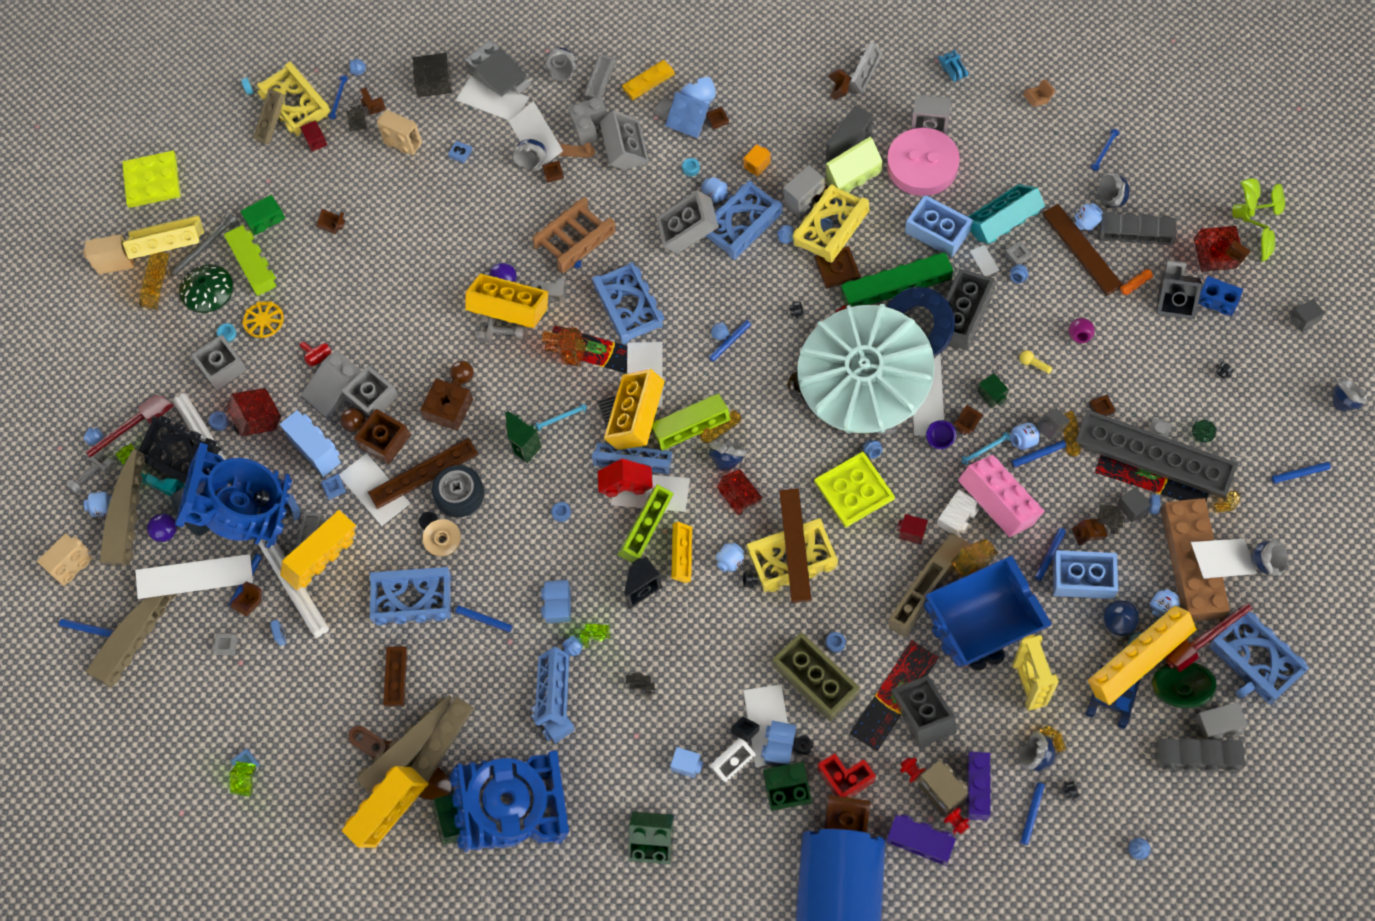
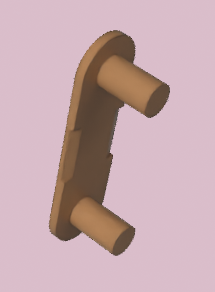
M558 141L563 150L558 156L591 158L596 153L595 148L590 143L578 146L561 144Z

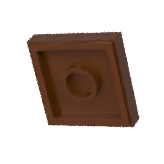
M849 246L843 247L832 263L825 261V258L819 255L814 256L825 289L842 285L847 281L861 279Z
M829 795L824 829L851 830L867 833L871 801Z

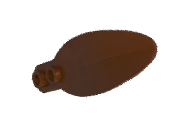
M363 726L353 727L348 734L350 743L370 756L372 760L378 754L385 753L393 742L383 740ZM362 734L363 739L360 741L356 740L357 735ZM379 745L380 749L376 752L373 751V747ZM439 767L434 771L427 782L429 784L419 795V798L433 800L434 798L450 795L452 790L450 781Z

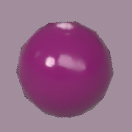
M1077 318L1071 322L1068 333L1074 342L1083 344L1092 340L1095 334V327L1089 319Z

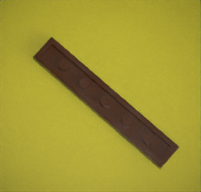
M1057 204L1044 211L1043 217L1104 294L1108 296L1120 289L1123 285L1061 206Z
M467 438L368 491V494L376 508L379 509L435 479L443 469L452 465H461L478 456V452L471 440Z
M799 488L779 490L791 603L810 602L811 590Z

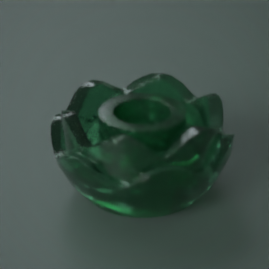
M1200 420L1193 424L1192 435L1197 441L1208 443L1216 437V427L1211 421Z

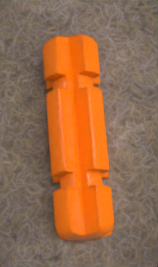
M1145 269L1140 273L1141 275L1138 274L1129 280L1127 284L1120 287L1122 294L1129 295L1133 290L1146 283V280L1152 279L1153 274L1151 270Z

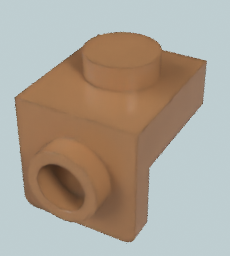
M1044 79L1038 87L1026 89L1023 96L1028 100L1029 104L1035 107L1048 104L1055 93V89Z

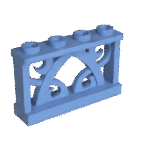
M749 180L746 184L741 185L738 192L734 196H730L722 207L717 208L715 211L717 223L722 226L717 231L727 232L716 234L712 231L705 237L727 252L729 257L735 260L782 214V203L771 198ZM752 194L757 197V202L753 204L752 197L749 201L745 199ZM761 201L768 205L769 208L760 205ZM738 212H750L751 225L749 227L740 225L732 228V215ZM755 212H757L756 216H760L758 219L753 218ZM739 230L744 231L741 235L738 234ZM729 237L732 244L727 243L724 238Z
M633 262L605 275H597L592 278L594 288L623 345L633 338L657 328H662V320H664L662 311L656 308L657 303L654 296H650L648 293L650 290L647 282L641 279L642 273L638 266L635 267ZM630 275L634 279L633 282L629 283L626 278L624 285L620 284V280L624 276ZM616 279L617 284H608ZM616 292H618V297L612 299L611 295H616ZM622 292L639 298L634 313L626 308H615L622 300ZM623 313H626L630 316V318L627 315L626 318H621L620 316ZM650 313L653 316L652 321L647 323H643L639 320V317L643 320H648V318L645 317V314ZM635 323H636L637 325H639L638 327H635V328H633V329H631V330H628V329L631 328Z
M448 567L370 572L369 618L376 625H386L389 622L405 624L407 621L423 623L426 620L432 619L435 621H445L446 618H451V572ZM440 582H444V594L436 592ZM427 583L425 588L428 590L420 588V584ZM408 584H414L416 590L424 594L423 598L412 607L404 605L396 598L406 591ZM395 585L402 586L401 589L398 591H396L397 589L394 588ZM378 586L383 587L386 595L378 598ZM433 596L440 597L443 600V605L440 609H431L432 604L438 605ZM389 599V601L384 604L383 609L385 607H390V611L380 613L378 611L379 604L382 601Z
M1248 612L1245 616L1227 627L1209 645L1246 683L1252 681L1256 686L1254 690L1270 705L1309 669L1306 661L1302 657L1295 655L1291 651L1290 646L1280 641L1275 636L1274 631L1269 627H1265L1259 621L1258 616L1252 612ZM1242 624H1246L1253 631L1252 633H1247L1245 628L1243 632L1245 638H1242L1239 634V626ZM1233 631L1236 640L1227 643L1224 638ZM1248 646L1268 648L1271 667L1262 664L1251 666L1248 663L1250 660ZM1244 650L1245 656L1242 657L1237 652ZM1284 663H1287L1294 669L1292 675L1285 676L1279 673V670H1289L1284 667ZM1258 670H1265L1267 672H1264L1265 676L1263 677L1258 673ZM1277 678L1287 681L1279 690L1273 687Z

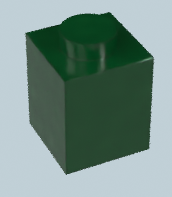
M993 373L979 383L977 392L992 408L997 404H1003L1007 400L1009 389Z

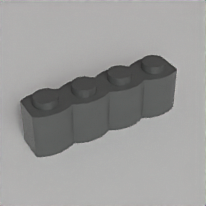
M1114 212L1101 214L1102 220L1099 226L1100 240L1126 243L1138 242L1142 244L1156 243L1159 245H1173L1176 240V218L1170 216L1155 217L1150 214L1137 216L1132 213L1119 215Z
M1158 739L1155 743L1157 768H1163V771L1166 772L1175 771L1176 768L1184 769L1185 772H1195L1200 768L1210 773L1218 772V769L1227 770L1228 773H1238L1245 767L1244 745L1241 740Z

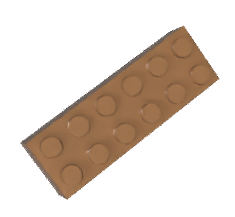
M1205 498L1165 502L1161 515L1181 608L1190 612L1193 622L1224 619L1229 613L1230 608L1223 577L1203 578L1191 542L1214 541Z

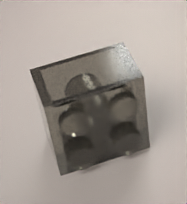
M447 53L412 57L414 86L418 97L452 93L451 72Z

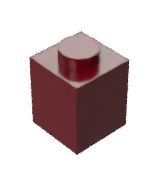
M316 120L300 126L311 152L327 146V142Z
M905 514L903 520L899 519L896 530L900 532L899 539L922 545L928 520Z

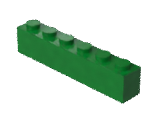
M945 252L941 254L936 253L928 258L917 259L906 265L901 264L890 270H882L878 274L866 275L855 281H847L841 285V296L846 308L847 305L851 307L873 305L892 299L900 292L909 288H927L952 280L953 268Z

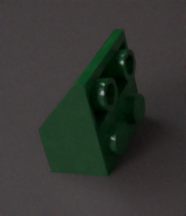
M507 410L505 413L507 438L512 452L528 464L542 447L537 433L538 430L531 423L526 424L523 422V419L518 414H512Z
M804 762L763 770V779L771 811L812 804Z
M453 794L434 798L431 805L441 846L457 842V836H460V830L455 826L457 807H453Z
M632 811L629 823L628 861L670 865L674 815Z

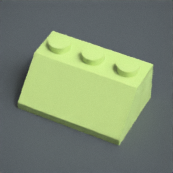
M871 137L865 139L826 163V184L828 187L832 184L836 188L850 193L855 187L863 185L871 177H876L882 171V159Z

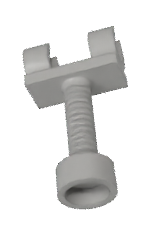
M481 315L479 318L480 325L488 328L487 333L483 331L476 333L475 338H477V342L491 343L493 333L515 335L516 339L522 340L526 338L527 329L523 325L518 324L516 328L496 327L495 318Z
M102 450L90 458L86 455L93 464L77 480L71 479L66 486L78 495L83 490L81 488L82 484L97 469L102 470L106 475L117 466L115 460L108 457L101 464L98 460L104 456Z

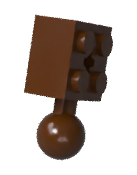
M463 360L457 361L451 366V383L435 378L420 409L424 420L456 431L459 430L473 401L470 390L461 386L472 380L474 369L469 362Z
M355 408L345 410L340 418L341 426L346 431H359L354 440L360 449L390 465L411 436L406 425L378 409L374 410L367 421H365L363 413Z

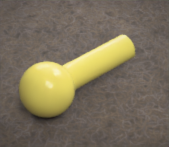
M1025 350L1021 352L1019 360L1022 364H1031L1048 374L1052 371L1051 366L1034 358V354L1031 351Z

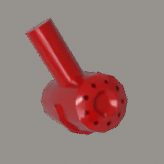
M305 341L300 343V347L306 352L304 360L310 367L322 363L332 353L326 343L315 348L309 346Z

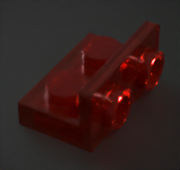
M741 469L724 475L717 486L720 494L723 495L738 516L744 512L745 508L755 505L762 500L761 495Z

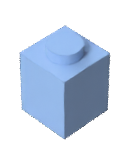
M677 747L670 765L671 771L695 779L696 774H700L703 767L701 755Z

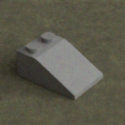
M336 349L322 362L302 392L301 397L327 419L346 401L342 390L361 370Z

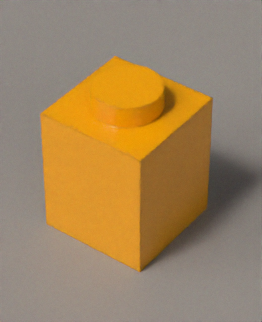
M756 144L743 158L744 169L758 177L771 163V153L769 150Z

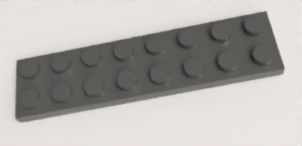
M1087 410L1074 444L1075 446L1223 499L1227 497L1238 465L1237 462Z

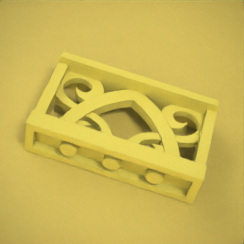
M291 62L287 63L285 68L262 83L256 84L259 89L257 93L262 100L266 98L268 89L271 88L285 96L287 92L291 94L304 92L300 99L301 107L287 106L283 102L278 117L281 122L284 121L286 123L285 126L290 133L294 132L296 136H299L302 132L300 126L314 120L318 122L324 117L328 118V113L331 112L328 104ZM310 100L309 103H306L307 106H304V101ZM301 114H304V119L298 123L293 122L294 117H298V120H300Z
M831 184L828 189L824 190L820 200L813 205L809 215L804 217L800 227L796 228L793 232L794 246L804 248L825 258V261L832 263L870 211L869 200L863 197L858 198ZM834 198L842 200V206H838L837 201L835 204L830 203ZM838 214V221L841 227L831 228L823 232L821 219ZM843 214L844 217L848 216L846 220L842 219ZM809 232L812 233V235L809 236L810 239L816 238L818 236V238L813 241L804 239ZM819 242H822V244L825 246V248L822 247V246H820V245H817V244H818Z
M197 215L129 231V238L123 242L128 259H133L199 243V237L205 231L200 216Z
M821 518L803 524L805 544H808L806 546L807 564H812L808 566L809 579L822 571L830 572L838 566V559L823 527ZM784 531L748 543L747 552L752 560L763 591L774 592L781 586L789 585L787 564L779 561L785 553ZM816 534H820L824 545H815ZM779 548L781 550L780 553L773 557L777 553H774L772 550ZM821 549L825 551L828 555L827 559L818 562L816 557H822L819 552H814V550ZM760 554L767 561L762 568L757 559V555ZM771 565L774 566L771 569V574L773 572L778 573V577L773 579L765 576L766 569Z
M1034 634L1023 638L1012 663V668H1017L1027 696L1025 702L1027 711L1047 706L1059 683L1057 675L1051 674L1041 647L1042 636L1035 637Z

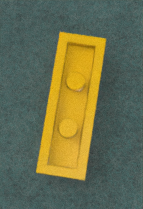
M662 60L623 84L622 89L633 101L675 75L674 70L665 60Z
M675 522L672 528L671 579L689 583L691 582L692 526Z

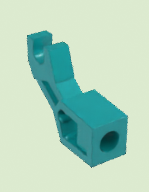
M141 473L143 484L158 489L170 497L185 486L177 479L165 478L162 481L148 473L146 475Z

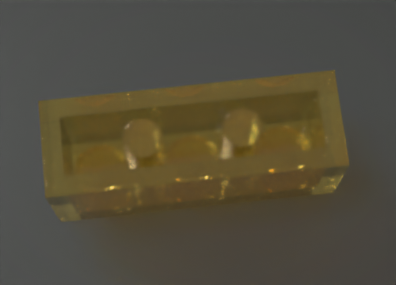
M158 252L150 254L140 292V307L158 310L168 268V253Z

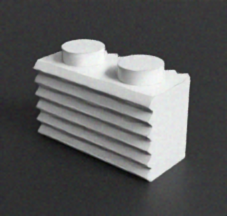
M958 489L938 518L937 526L956 536L960 532L964 534L969 526L967 522L970 517L974 519L979 512L978 502L970 495Z
M739 738L709 767L722 781L728 782V779L737 774V771H740V768H743V765H746V762H749L752 756L755 757V753L744 740Z

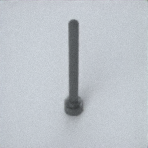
M228 212L222 220L223 223L170 271V274L176 276L227 228L235 227L239 223L235 216Z

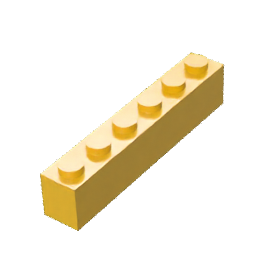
M1177 606L1172 607L1089 678L1088 682L1095 697L1110 705L1197 629L1190 612Z

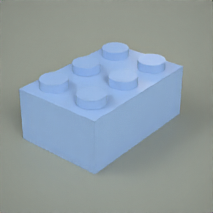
M925 195L907 219L905 233L942 253L945 252L947 256L952 258L970 233L973 220Z
M297 410L279 424L289 441L323 477L341 463L338 458L340 454L335 449V445L329 438L326 439L323 436V432L317 426L314 427L311 419L306 414L302 415Z
M1056 550L1053 557V596L1115 598L1118 592L1117 553Z

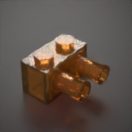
M562 327L560 333L543 332L542 343H546V352L559 353L562 364L581 367L586 346L580 330L575 327Z

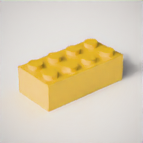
M481 273L466 290L465 310L505 320L509 323H516L528 328H535L548 308V291Z
M652 369L622 375L604 439L617 450L645 446L648 443L665 382Z
M338 510L282 560L280 576L297 591L301 587H307L315 574H321L328 562H334L339 557L340 551L348 549L353 544L356 525Z
M395 766L390 768L382 783H378L373 788L372 795L361 802L356 814L346 820V826L341 831L358 848H376L429 783L412 767Z

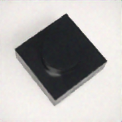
M743 716L731 727V734L748 742L759 732L760 725Z

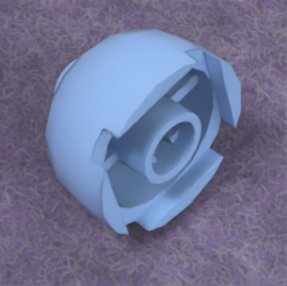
M710 77L697 79L698 83L694 85L689 83L680 90L682 94L708 103L709 107L716 95V88Z

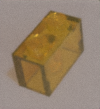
M985 538L963 547L951 563L962 577H965L987 567L999 553L994 548V545Z

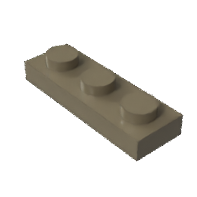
M268 89L253 139L270 145L284 102V94Z

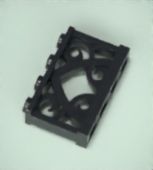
M161 415L160 418L152 417V422L138 451L143 454L146 464L185 483L189 466L200 443L207 444V451L217 455L222 448L216 445V441L210 438L205 440L201 438L202 434L193 430L189 432L186 430V426L180 423L173 424L171 423L172 419ZM161 427H165L167 434L164 435L163 432H160V436L163 439L160 441L157 433ZM183 441L189 458H182L174 465H171L172 453L168 446ZM153 442H155L157 445L150 451ZM162 450H164L167 455L166 459L162 460L161 458L162 454H165L164 452H162ZM185 462H189V465L185 464L186 469L183 470L182 464Z

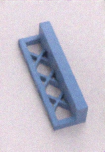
M597 443L596 451H593L592 460L594 466L606 467L623 458L650 466L653 473L669 474L672 451L640 447L617 450L611 444ZM601 449H607V450H609L611 453H608V452H600V451H601ZM622 451H624V452H628L630 455H625V454H620V453H621ZM646 454L648 457H642L639 455ZM667 456V459H658V457Z
M553 647L538 656L534 723L538 726L548 720L562 725L566 722L569 655L557 647Z

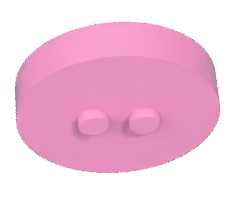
M931 128L911 129L900 134L892 142L888 151L887 171L892 182L909 194L917 196L938 194L947 189L957 176L960 161L959 151L953 140L938 130Z

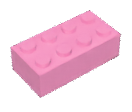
M994 455L969 465L958 479L1009 538L1032 527L1045 512Z

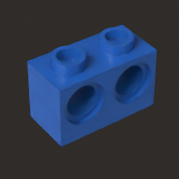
M1207 276L1200 292L1198 304L1205 308L1219 311L1221 314L1233 316L1244 289Z

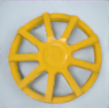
M258 301L249 309H246L242 323L249 335L256 338H267L277 333L282 327L284 315L281 308L272 301ZM268 305L265 312H263L261 306ZM258 307L259 314H256L252 311ZM271 307H274V308L277 309V310L271 312L270 314H268V312L270 311ZM280 313L281 320L271 318L272 316ZM249 314L256 317L255 319L247 320ZM255 322V324L250 329H248L247 324ZM272 322L279 323L276 330L270 326ZM259 326V335L253 334V331ZM268 327L272 332L270 334L263 335L264 328Z

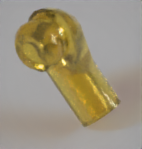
M1235 490L1230 491L1226 502L1214 504L1215 512L1235 510L1241 501L1240 494Z
M1044 726V728L1040 729L1039 732L1052 739L1057 753L1067 750L1062 734L1051 726Z

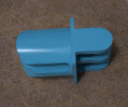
M952 50L951 53H945V56H938L943 72H947L953 82L969 75L960 60L961 55H958L955 50Z

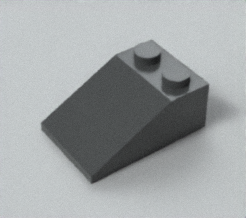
M491 40L464 59L470 75L500 97H503L515 85H518L527 77L506 52Z
M857 106L852 108L826 144V163L865 139L873 137V114Z
M928 675L891 689V693L909 732L919 748L957 733L955 716Z

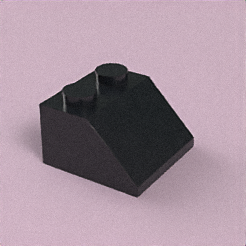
M1162 273L1158 292L1157 314L1195 320L1202 288L1201 279L1198 277Z
M647 556L636 559L629 568L624 590L629 609L662 588L660 574Z

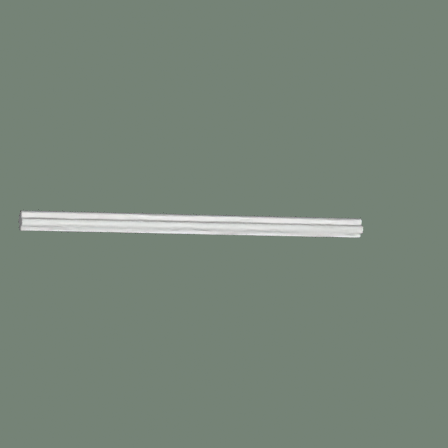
M186 393L180 394L179 397H174L172 402L190 432L193 430L202 434L201 438L205 440L206 438L214 440ZM219 451L218 455H221V457L224 460H226L223 453ZM261 539L258 545L315 638L320 637L323 633H327L329 627L305 588L301 587L297 591L280 576L282 560L286 557L277 542L274 546L271 545L270 548H266V540Z

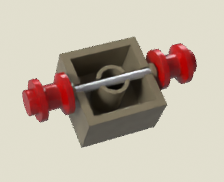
M910 757L906 758L900 764L902 767L900 772H907L910 776V784L915 781L919 782L918 787L945 817L943 822L945 824L951 823L954 827L952 831L954 835L957 833L962 835L970 828L968 825L970 819H963L960 816L961 809L959 808L965 802L968 795L966 784L961 779L957 780L954 777V772L947 763L943 764L939 760L926 770L925 768L920 769L916 765V757L912 759Z

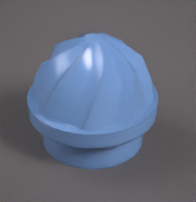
M357 58L350 60V74H355V76L363 74L366 69L365 63Z
M789 225L781 226L777 233L779 241L784 244L792 242L795 229Z
M1021 264L1014 266L1010 271L1011 280L1015 283L1026 281L1028 278L1026 266Z
M717 322L712 328L711 335L717 340L727 339L726 336L730 335V332L724 322Z
M90 427L85 433L83 441L87 442V445L93 446L103 439V434L99 429Z
M872 439L866 441L863 444L865 455L871 459L879 457L882 453L881 443Z
M574 635L562 644L564 652L570 656L579 655L583 647L580 638H576Z
M1135 838L1130 842L1129 852L1134 858L1141 860L1149 856L1151 848L1145 839Z

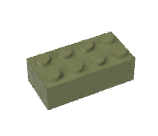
M802 632L772 659V666L830 722L859 695L860 687Z

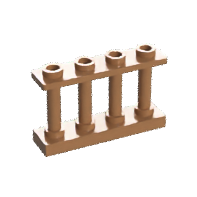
M586 197L576 201L570 209L562 212L556 220L551 221L542 231H538L532 238L533 247L536 250L543 245L558 258L557 266L562 274L616 232L613 219L608 218L602 222L588 210V199ZM583 214L597 228L592 232H588L575 219ZM567 225H571L584 238L579 242H575L562 229ZM557 235L571 249L566 253H562L548 240Z

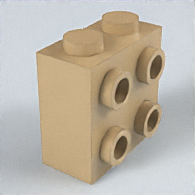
M385 110L379 116L377 125L383 142L389 147L393 146L399 149L404 154L414 155L422 144L416 122L389 110Z
M121 234L85 241L84 257L89 260L91 267L98 274L134 268V259H128L123 245L125 240Z
M65 533L37 562L65 586L74 579L81 569L87 567L93 558L88 554L90 550L77 537L73 536L71 538Z

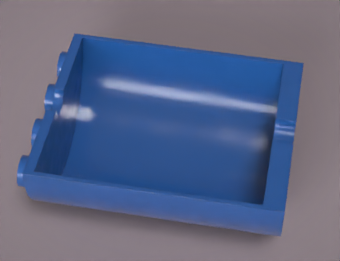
M1012 555L926 594V602L923 603L926 612L931 618L933 624L931 629L936 638L939 637L944 654H949L957 667L971 664L1052 625L1037 597L1032 594L1027 580Z
M819 829V833L813 831L804 832L801 836L795 921H882L886 841L881 837H870L868 833L851 830Z

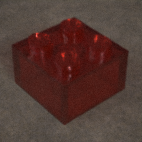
M1237 226L1203 228L1193 238L1201 272L1237 269L1241 264L1225 254L1228 247L1234 241L1241 244Z
M266 388L232 393L226 406L241 437L275 431L281 419V415Z

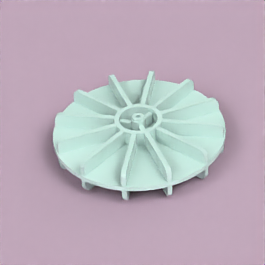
M885 304L855 307L847 305V309L841 310L824 321L817 323V327L811 332L800 349L797 373L801 393L807 405L819 419L849 434L851 432L874 433L879 431L884 433L886 429L892 428L910 416L913 417L915 415V412L925 401L932 387L935 365L930 342L922 329L915 323V320L899 311L885 307Z

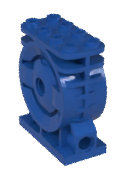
M200 443L189 466L175 525L183 527L185 522L198 526L206 525L211 531L226 539L236 541L254 539V544L256 545L263 539L266 540V548H270L271 545L274 546L277 541V534H281L284 526L281 520L284 519L287 511L284 505L287 504L290 495L287 493L292 484L290 474H285L282 480L278 479L279 471L274 470L272 473L262 464L245 458L224 460L221 455L208 452L207 444ZM263 488L270 493L269 500L265 507H257L256 502L253 501L256 491H260Z
M549 751L546 755L531 756L526 763L512 758H500L488 763L487 761H481L480 764L469 762L468 765H462V763H457L455 768L452 769L450 784L451 787L454 786L455 788L452 801L453 807H457L455 826L460 830V836H457L458 848L462 849L463 853L471 849L480 851L482 848L512 847L529 837L538 843L553 842L554 844H559L569 834L557 751ZM490 775H493V779L486 785L483 791L482 807L491 820L499 823L500 832L497 831L496 823L485 816L479 803L480 789ZM529 788L533 795V806L530 814L523 820L524 829L521 830L519 820L525 815L530 804ZM506 796L510 799L511 803L504 804L500 798ZM547 806L550 817L542 818Z

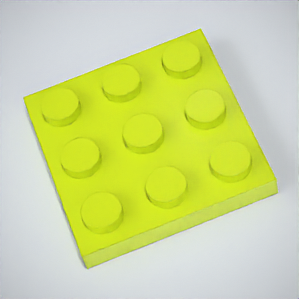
M174 150L122 161L126 204L129 208L181 197Z
M864 452L814 479V483L845 528L895 500L894 494Z

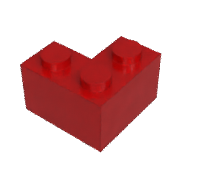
M621 458L597 471L598 493L605 494L607 497H616L623 491H630L635 495H643L646 491L653 488L652 467Z
M835 753L817 764V771L834 796L852 798L873 784L876 779V775L865 759L846 770Z

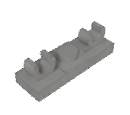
M871 42L868 48L863 49L864 55L859 56L861 60L856 71L850 75L852 79L848 88L855 89L857 94H863L882 56L875 42Z

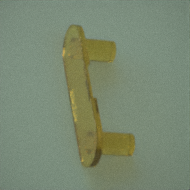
M732 410L729 413L730 421L712 429L705 428L703 433L700 434L701 440L704 443L714 441L741 422V415L736 410Z
M1069 411L1064 414L1071 420L1063 430L1064 439L1067 445V454L1076 457L1081 452V447H1078L1079 443L1076 442L1078 436L1077 419L1074 412Z

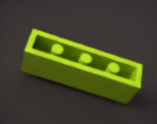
M241 225L225 233L224 236L256 295L259 296L277 287L274 282L277 278L272 269L268 270L266 268L269 264L265 256L260 257L259 253L262 251L257 243L253 244L252 240L255 238L250 229L246 231L245 227Z
M718 393L669 416L653 422L651 429L655 440L663 451L731 419L728 407Z
M659 484L651 490L617 554L618 556L631 563L641 558L674 493Z

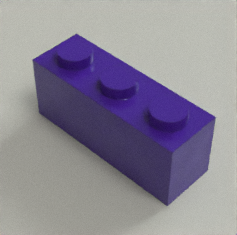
M969 752L967 756V818L970 820L988 821L991 815L990 753Z
M904 814L895 816L886 843L947 866L956 838L952 837L953 834L944 830L936 831L932 829L931 825L924 822L916 823L912 821L911 817Z

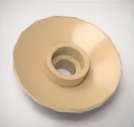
M446 519L431 522L423 533L425 549L430 554L438 557L452 554L461 542V533L458 526ZM445 537L446 541L441 543L440 539Z

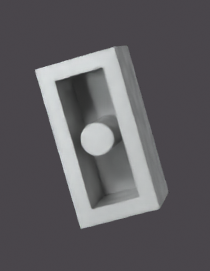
M1239 702L1200 712L1195 717L1203 740L1224 739L1223 736L1227 735L1236 737L1243 734V731L1248 726Z

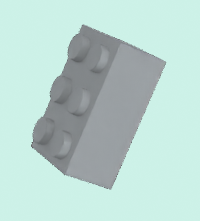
M698 190L657 217L663 247L677 254L719 228L711 197Z

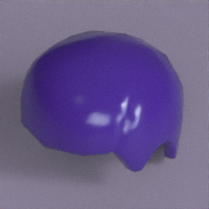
M507 263L495 264L489 272V276L512 282H515L517 279L516 270Z
M938 420L929 425L926 431V439L930 446L936 449H945L954 443L956 431L950 422Z
M165 513L156 514L147 524L149 537L156 542L169 541L177 532L176 519Z

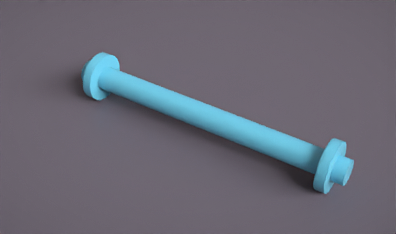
M581 403L580 407L565 412L540 424L536 422L535 427L539 431H541L540 428L552 424L556 421H559L563 418H566L570 415H573L577 412H580L582 410L586 412L587 406L586 404L583 405V403Z
M1004 432V436L968 457L963 456L962 464L968 465L969 461L1005 440L1010 441V434Z

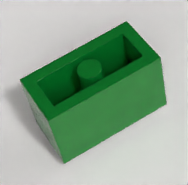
M272 194L240 211L254 235L262 233L267 228L286 219Z

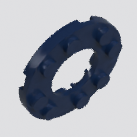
M914 287L900 292L888 303L887 308L894 309L903 314L917 306L929 309L934 318V327L927 338L930 342L933 356L939 355L949 344L955 328V317L949 302L935 290L926 287Z

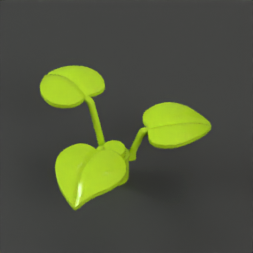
M1249 178L1240 182L1244 190L1246 204H1234L1232 216L1234 219H1243V222H1249L1264 228L1261 233V262H1264L1275 250L1276 240L1274 231L1269 230V226L1249 218L1254 216L1255 209L1272 206L1274 215L1282 214L1285 209V195L1283 186L1275 184L1271 191L1272 203L1257 205L1261 194L1260 183L1257 179Z

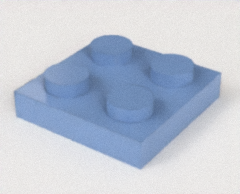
M676 92L665 126L699 138L709 104Z

